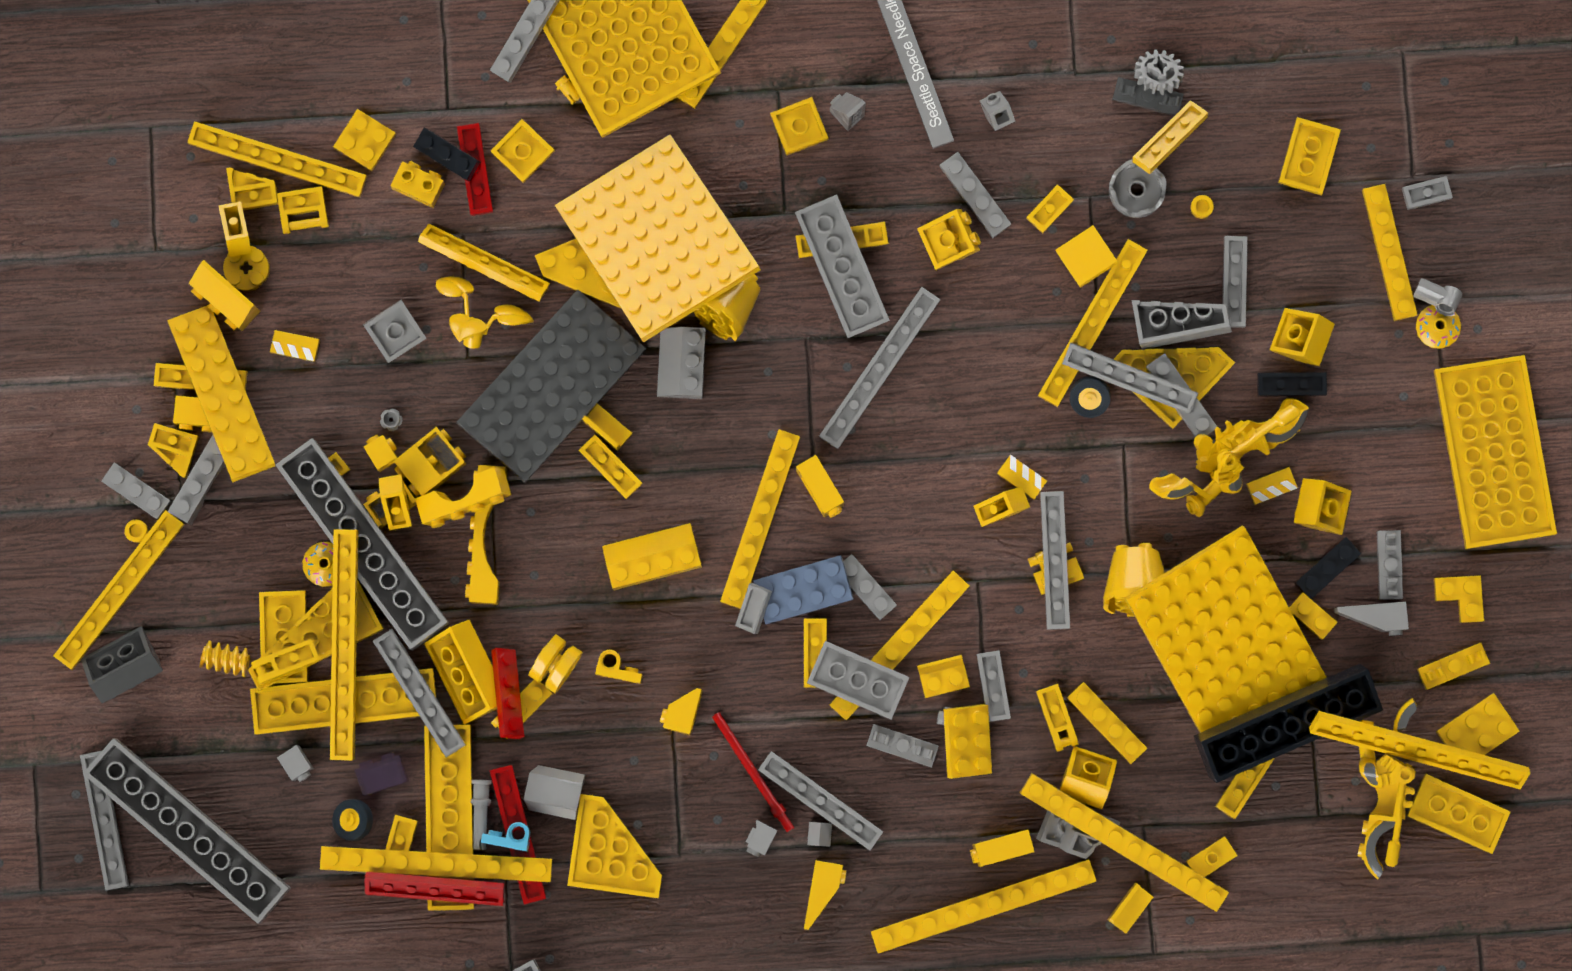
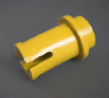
M564 75L555 83L556 89L560 90L572 105L580 100L575 87L570 82V78Z

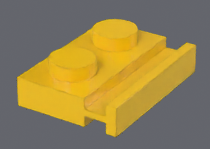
M962 655L917 666L925 698L970 687Z

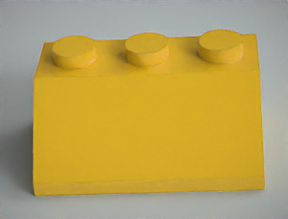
M205 260L200 263L189 282L193 287L191 292L198 299L202 300L205 298L209 301L210 304L207 307L216 315L221 312L227 318L224 322L233 330L238 327L243 331L261 311Z

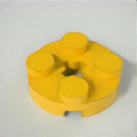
M251 246L252 253L229 257L228 253L223 264V271L227 281L241 291L256 290L269 276V261L263 252L254 246ZM246 262H248L249 266L253 267L252 270L248 271V274H244V271L240 270L241 266H244Z

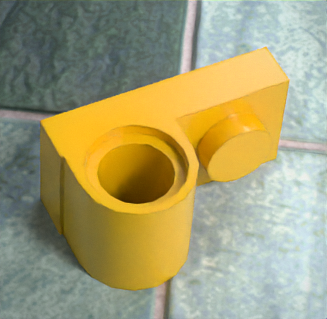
M606 650L600 654L595 672L596 675L641 684L643 675L638 673L639 669L625 666V671L620 670L621 658L616 651ZM607 655H614L616 657V664L613 667H606L604 665V658Z

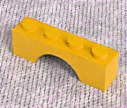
M493 467L475 474L470 492L460 500L452 501L445 493L439 491H432L415 498L422 524L438 528L445 525L447 520H458L465 517L464 514L470 511H482L485 509L484 506L490 503L495 505L504 502V498L511 496V491L504 469Z

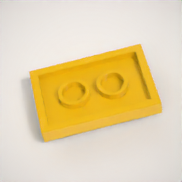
M1297 117L1278 183L1322 195L1341 129Z
M1494 693L1436 731L1445 745L1482 755L1487 754L1520 732Z
M980 704L943 709L947 778L953 779L992 773L988 705Z

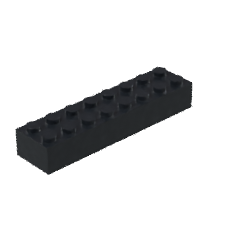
M1357 664L1194 735L1193 737L1209 778L1216 783L1322 738V736L1311 734L1309 729L1318 711L1355 721H1361L1383 711L1369 669L1361 664Z

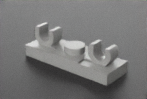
M1401 530L1377 531L1379 600L1403 599Z
M873 724L866 745L931 768L939 747L938 745Z

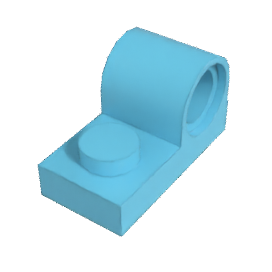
M522 822L511 824L507 830L506 838L502 837L503 832L489 830L488 834H482L481 843L528 851L530 829ZM518 826L525 830V836L521 840H517L513 836V830Z

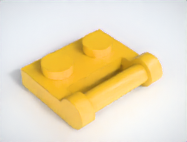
M322 186L277 193L283 234H289L293 230L318 226L322 228L329 227ZM319 211L318 218L289 222L288 216Z

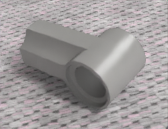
M1421 278L1413 297L1435 306V309L1442 315L1453 316L1462 298V292L1456 287H1441Z

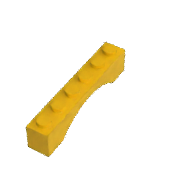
M478 465V471L474 470L473 483L475 474L493 467L504 469L507 477V468L504 466ZM491 503L485 505L484 510L475 512V516H471L470 529L474 530L473 539H469L468 551L472 552V561L467 563V575H471L470 584H466L465 598H469V602L474 604L498 605L500 582L488 563L485 551L486 524L495 506Z

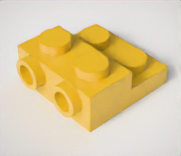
M955 209L917 228L935 270H939L957 260L980 251L978 247L981 244L980 238L976 232L972 233L969 226L972 223L971 218L962 209Z

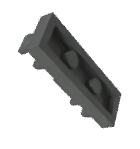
M1118 77L1112 100L1175 116L1180 111L1183 93L1175 91L1169 93L1165 90L1164 95H1161L1160 91L1152 94V89L1150 88L1146 91L1143 90L1144 84L1138 85L1136 81Z

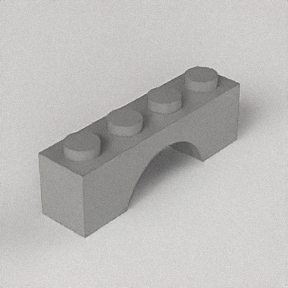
M213 435L168 510L169 513L190 525L193 524L203 507L204 499L215 478L226 467Z

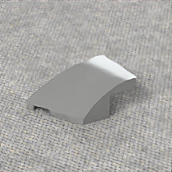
M1048 810L1036 838L1041 842L1059 847L1067 853L1085 859L1094 852L1096 846L1101 844L1100 841ZM1103 815L1104 817L1113 821L1117 825H1120V822L1118 820Z

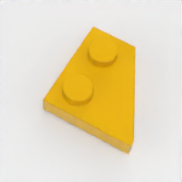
M230 167L226 168L232 203L241 201L243 210L278 205L276 183L274 180L260 178L250 173H243Z
M154 423L148 446L179 473L181 477L187 478L199 436Z

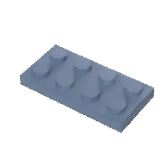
M841 555L753 580L754 584L772 591L763 617L765 625L854 600Z

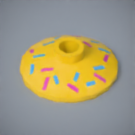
M1430 305L1422 310L1417 317V335L1425 345L1431 348L1441 349L1449 347L1460 335L1461 322L1456 312L1453 316H1445L1440 314L1435 309V306ZM1437 321H1441L1443 323V329H1438L1436 327Z
M318 542L305 553L302 561L303 571L307 579L313 584L321 587L333 586V543ZM323 559L328 561V566L325 568L320 566V562Z

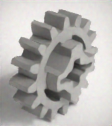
M1154 50L1152 55L1147 51L1145 52V57L1140 56L1135 64L1134 78L1138 79V85L1144 84V91L1150 88L1152 89V94L1160 91V94L1164 95L1165 90L1172 93L1173 87L1179 88L1184 75V67L1180 66V59L1174 60V54L1167 56L1165 50H1163L1162 54H1158V51Z

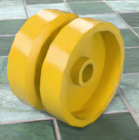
M556 634L539 653L528 676L540 682L550 673L545 682V687L555 694L565 683L583 654L582 651L571 646L561 655L566 646V641Z

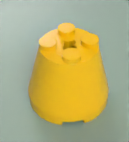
M753 274L695 310V316L701 321L699 324L724 340L731 337L736 341L742 334L760 293V287L756 282L758 277Z
M1141 543L1138 544V547L1116 546L1103 596V608L1106 612L1114 614L1115 611H1120L1121 613H1127V617H1135L1125 597L1165 573L1160 554L1156 549L1152 548V544Z

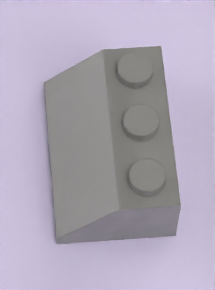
M675 327L666 328L660 332L657 397L703 399L705 328Z

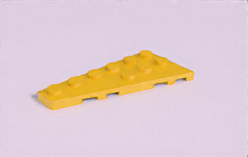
M359 581L357 584V643L383 631ZM333 587L260 658L312 639L320 661L332 656ZM271 663L265 665L267 673L273 671ZM252 666L248 669V672L258 691H260L309 666L298 669L286 675L280 676L261 685H259L257 680V671L253 670Z

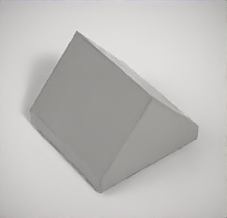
M809 822L807 845L830 847L832 824Z

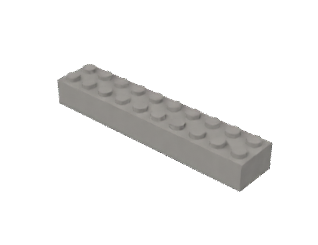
M311 438L276 464L278 470L332 543L334 529L358 530V579L410 650L413 651L450 624L316 440Z
M113 738L84 771L83 774L256 923H262L291 889L289 885L118 739Z

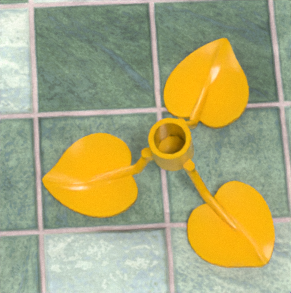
M455 276L436 280V288L443 295L449 297L462 296L464 298L465 314L452 315L449 318V325L459 342L463 340V344L468 348L476 349L481 347L483 335H487L488 329L496 319L504 325H521L534 322L533 318L523 309L514 305H500L495 307V314L485 324L480 319L469 317L467 294L474 292V287L469 281Z

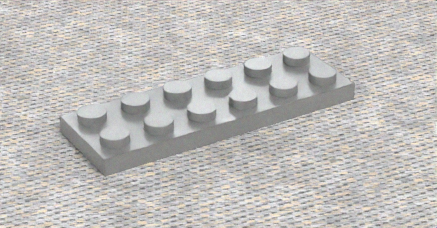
M834 195L795 212L847 338L890 321L838 196Z

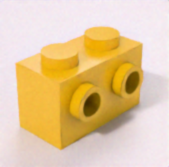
M402 161L390 185L391 188L434 208L445 186L444 181L441 179L442 176L431 170L429 173L420 170V165L409 161L408 164Z

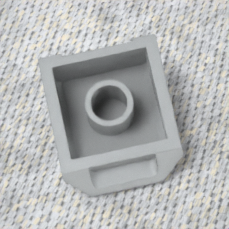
M538 765L529 773L524 795V801L528 810L576 820L577 808L586 775Z

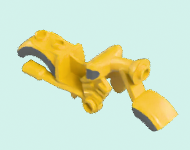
M1286 398L1277 413L1268 421L1257 423L1250 420L1245 422L1241 420L1235 425H1232L1230 421H1226V429L1221 432L1219 427H1216V441L1214 444L1208 435H1197L1194 439L1198 458L1196 460V469L1208 472L1212 481L1202 490L1187 478L1181 479L1171 473L1164 477L1153 478L1149 484L1150 490L1165 499H1179L1186 496L1188 511L1192 515L1195 514L1197 517H1201L1204 514L1205 507L1221 492L1235 494L1241 491L1243 485L1241 471L1244 467L1241 465L1240 458L1251 450H1259L1265 455H1269L1271 449L1294 437L1305 422L1309 407L1297 399ZM1193 490L1198 493L1196 496L1188 495Z
M1413 698L1403 704L1397 712L1392 731L1399 732L1406 729L1410 717L1417 709V704ZM1361 720V721H1360V722H1363V723H1366V724L1374 725V722H1373V721H1368V720ZM1359 747L1360 774L1370 786L1376 789L1378 802L1375 809L1370 812L1369 821L1364 820L1362 834H1365L1366 837L1365 843H1360L1358 857H1362L1367 869L1378 880L1383 873V865L1376 853V843L1383 833L1394 827L1392 840L1388 842L1385 863L1390 867L1398 865L1401 848L1399 837L1402 819L1405 820L1406 817L1405 808H1411L1413 805V801H1407L1405 798L1406 794H1415V789L1406 786V783H1410L1415 778L1416 771L1412 765L1403 763L1389 754H1384L1376 761L1374 750Z

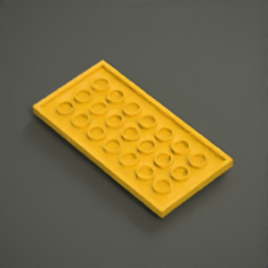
M1525 355L1435 369L1434 376L1465 549L1556 535L1555 519Z

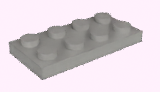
M825 641L807 684L891 720L910 677Z

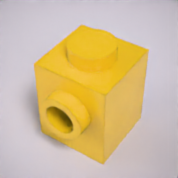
M375 435L366 441L367 445L364 446V449L379 472L394 464L393 461L398 458L394 452L397 450V447L391 438L386 439L383 435L380 437Z

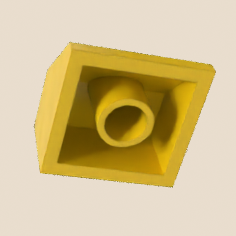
M1285 308L1270 351L1302 363L1320 366L1335 324L1320 314Z
M1303 478L1295 510L1294 523L1307 528L1342 535L1352 491L1324 480Z
M696 688L669 704L668 709L663 708L660 722L664 723V729L691 736L702 689Z
M1073 746L1060 790L1081 803L1102 809L1111 788L1117 760Z

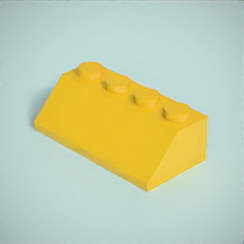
M691 523L602 546L613 590L702 568Z
M470 620L451 626L424 643L464 725L497 709L493 666Z

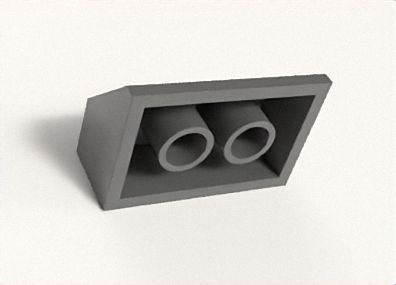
M142 626L81 659L89 686L102 704L163 671L159 658Z

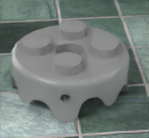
M1132 160L1121 165L1114 172L1109 183V196L1112 204L1119 212L1129 217L1141 218L1151 215L1160 207L1165 198V176L1157 168L1149 174L1134 164ZM1134 184L1141 185L1143 193L1139 196L1132 194L1131 186Z

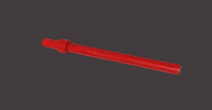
M718 712L712 716L713 720L769 804L770 812L774 818H778L785 831L789 832L794 826L785 814L784 806L782 803H778L726 721Z

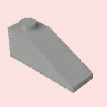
M847 92L843 96L839 94L830 102L832 105L830 113L847 131L865 116L866 103Z
M1406 602L1345 606L1334 609L1335 614L1380 632H1389V636L1403 635V631L1409 629Z

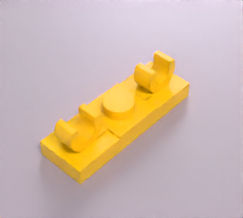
M1478 643L1420 667L1417 671L1425 690H1428L1488 665L1490 662L1482 643Z

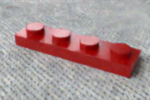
M480 124L457 126L460 149L481 161L471 180H465L470 215L476 216L493 213Z
M495 648L491 650L500 738L521 739L524 737L516 650Z

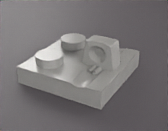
M402 300L363 324L388 363L426 339Z

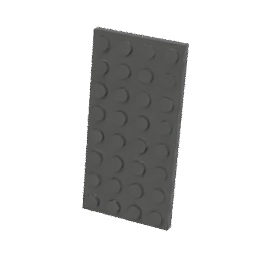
M577 290L460 417L457 424L526 483L579 425L582 418L589 414L646 351V348L582 292Z

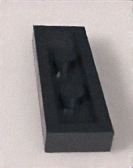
M425 127L413 146L467 181L471 180L481 161Z
M1327 372L1258 373L1257 395L1258 397L1326 396Z
M1345 537L1297 580L1295 584L1304 594L1312 599L1362 553Z

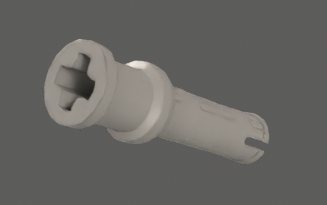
M472 779L471 783L474 784L473 798L471 799V803L474 805L473 849L486 850V843H481L482 834L487 833V806H490L491 799H489V785L492 784V780Z

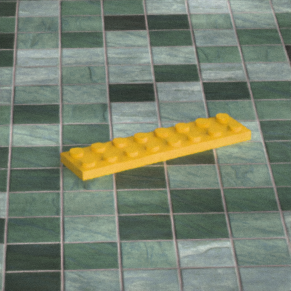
M204 306L167 320L231 481L235 482L275 467V462L214 312L209 307Z
M434 669L419 670L436 697ZM393 673L356 677L355 724L420 716ZM331 680L271 686L260 691L257 688L250 689L255 735L330 727Z
M454 725L466 746L447 758L428 728L424 726L427 852L473 855L471 725ZM427 875V877L449 878V879H461V880H473V881H474V878L448 877V876H430V875ZM427 900L428 911L475 909L472 903Z

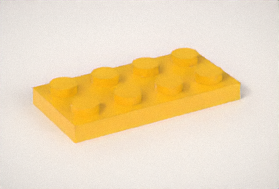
M305 590L259 592L261 656L271 649L307 613ZM308 667L275 684L308 682Z
M1424 774L1407 817L1493 854L1510 811L1428 774Z

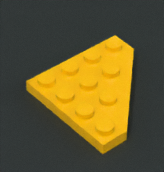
M576 239L535 255L544 278L565 285L575 291L579 290L597 300L621 308Z
M1219 347L1122 350L1114 358L1116 361L1149 373L1146 366L1165 353L1189 388L1198 392L1197 399L1199 401L1235 364ZM1133 392L1172 429L1182 420L1175 408Z
M581 794L567 886L659 898L662 875L604 797Z

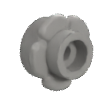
M396 409L383 411L380 420L381 426L389 431L397 430L403 421L402 416L399 415L400 412Z

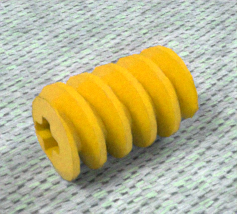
M209 640L203 648L199 667L202 668L206 663V669L211 670L215 665L216 672H219L224 667L226 674L233 669V674L236 676L242 670V676L246 677L250 664V655H248L247 648H244L243 652L239 653L238 646L233 651H230L229 644L222 650L220 642L217 643L215 648H212V642Z

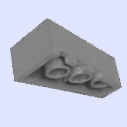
M1132 300L1138 339L1142 350L1232 332L1226 304H1185L1183 302L1162 303L1161 301L1140 302L1139 300Z

